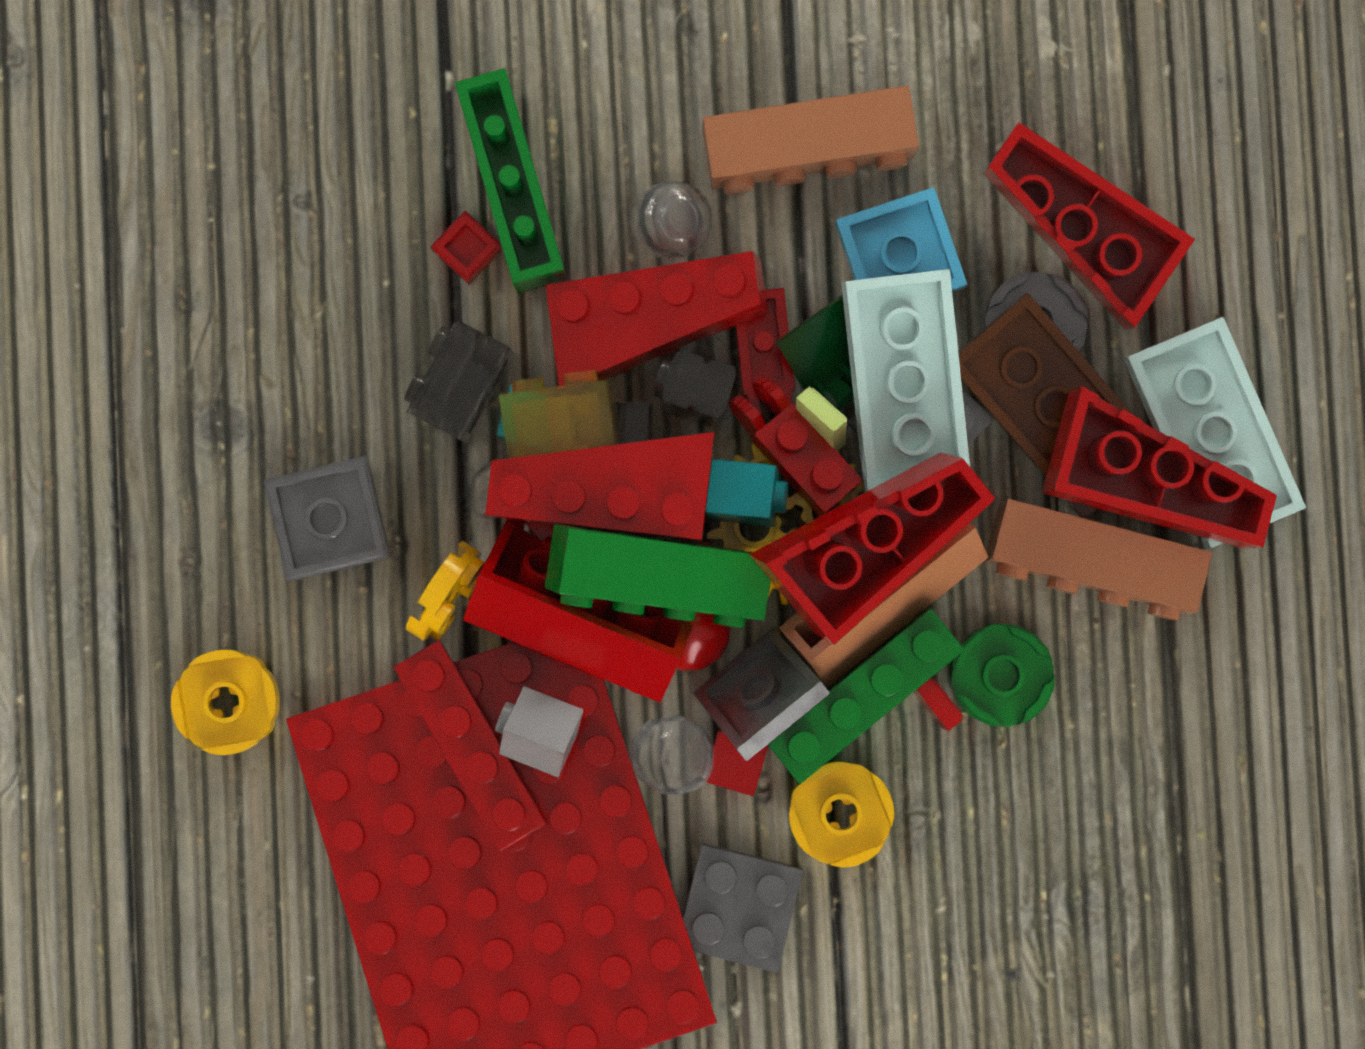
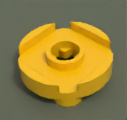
M461 541L458 544V556L452 552L448 555L417 602L425 607L419 617L421 618L420 621L410 615L405 630L422 641H426L429 637L437 641L443 638L456 617L453 614L456 607L454 603L460 594L467 599L471 596L478 575L485 563L480 559L482 553L465 541Z
M238 650L207 652L196 657L182 673L180 680L176 681L171 694V712L178 731L186 739H190L196 746L203 748L201 750L215 755L236 754L256 746L273 731L280 708L279 689L273 674L267 669L265 663L260 658L250 656ZM222 687H229L231 695H238L239 705L233 707V715L230 717H225L223 709H214L213 699L221 696Z
M842 760L829 761L804 782L795 785L791 792L788 809L791 832L802 850L819 862L840 868L857 866L873 858L885 844L884 841L889 835L894 820L893 801L883 781L862 765ZM837 799H840L844 805L853 804L855 807V813L849 816L850 825L845 828H841L837 821L828 823L826 819V814L832 811L831 803Z

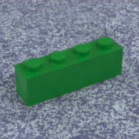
M503 68L454 82L510 276L517 293H524L544 287L547 284L567 280L506 69Z
M554 523L544 588L561 594L560 603L565 605L592 608L593 599L613 601L612 610L644 615L645 605L664 608L663 617L694 621L696 612L714 614L713 623L744 628L745 619L764 621L770 579L749 556V554L753 553L751 551Z
M925 609L829 688H826L830 694L772 740L768 746L796 781L801 784L965 649L932 609Z

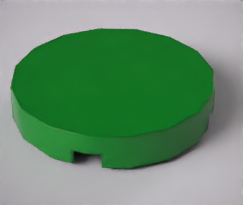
M991 624L974 630L960 643L965 650L951 661L950 685L957 703L970 717L989 726L1012 727L1032 720L1046 707L1055 686L1054 667L1051 662L1053 660L1048 648L1034 633L1017 625Z

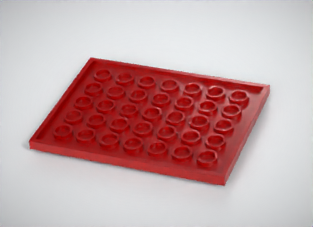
M516 642L454 662L500 742L502 734L495 731L500 713L507 701L513 704L516 703L523 686L584 709L577 737L559 778L511 759L546 819L547 824L502 851L498 850L401 680L286 718L387 1049H643L717 1023V1018L604 679Z

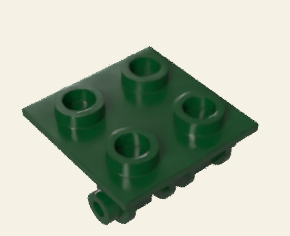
M841 295L776 341L802 389L805 391L809 386L814 388L840 412L843 407L854 400L843 295Z

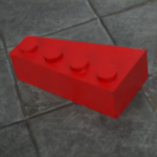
M1020 122L1013 128L983 173L1124 330L1137 326L1195 241V238Z
M753 251L545 285L558 386L560 390L570 394L581 392L590 388V385L604 379L614 378L632 370L635 366L656 357L671 354L680 350V347L704 337H711L768 312L762 263Z
M1083 386L1068 393L1042 494L1240 548L1264 547L1277 497L1276 494L1219 462L1207 459L1190 449L1189 445L1172 436H1166L1141 422L1142 419L1130 412L1118 409L1100 399L1099 395Z
M714 432L492 460L485 515L497 519L554 525L555 523L625 534L701 542Z
M940 452L749 554V556L814 633L835 645L995 500V497L963 458Z
M506 520L478 575L463 621L661 703L681 660L692 625L684 620L663 617L664 608L645 605L644 615L614 611L612 610L613 601L593 599L592 608L561 604V594L544 588L552 538L547 536L541 541L524 530L526 522Z

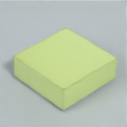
M809 386L796 397V409L831 447L838 451L846 444L847 418L818 391Z

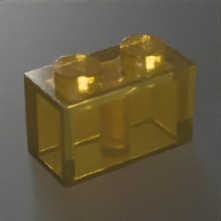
M596 369L565 373V384L544 386L543 377L511 381L512 391L499 394L508 458L615 445L619 441L610 377L597 379Z

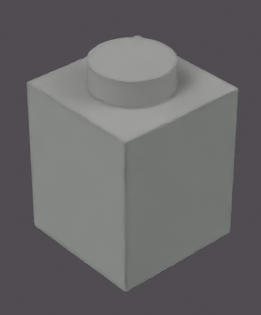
M523 686L516 703L513 704L507 701L497 721L495 731L502 734L499 754L559 778L577 737L584 709Z

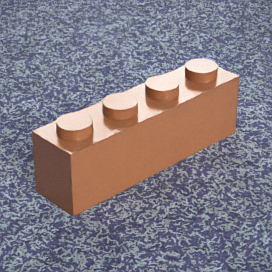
M909 85L703 117L702 123L711 189L723 188L725 194L748 192L755 188L754 183L774 180L775 186L796 185L806 180L805 175L825 172L826 178L829 179L843 178L857 172L856 167L875 164L879 171L894 170L908 164L907 159H913L919 148Z
M1007 498L999 502L987 548L989 558L985 562L997 564L996 574L1026 581L1028 573L1048 578L1046 587L1054 590L1077 594L1080 586L1099 591L1097 601L1128 608L1129 600L1149 604L1147 614L1178 621L1180 613H1198L1213 552Z
M970 522L835 645L815 634L798 612L779 628L796 654L819 678L823 685L829 688L989 558L975 526Z

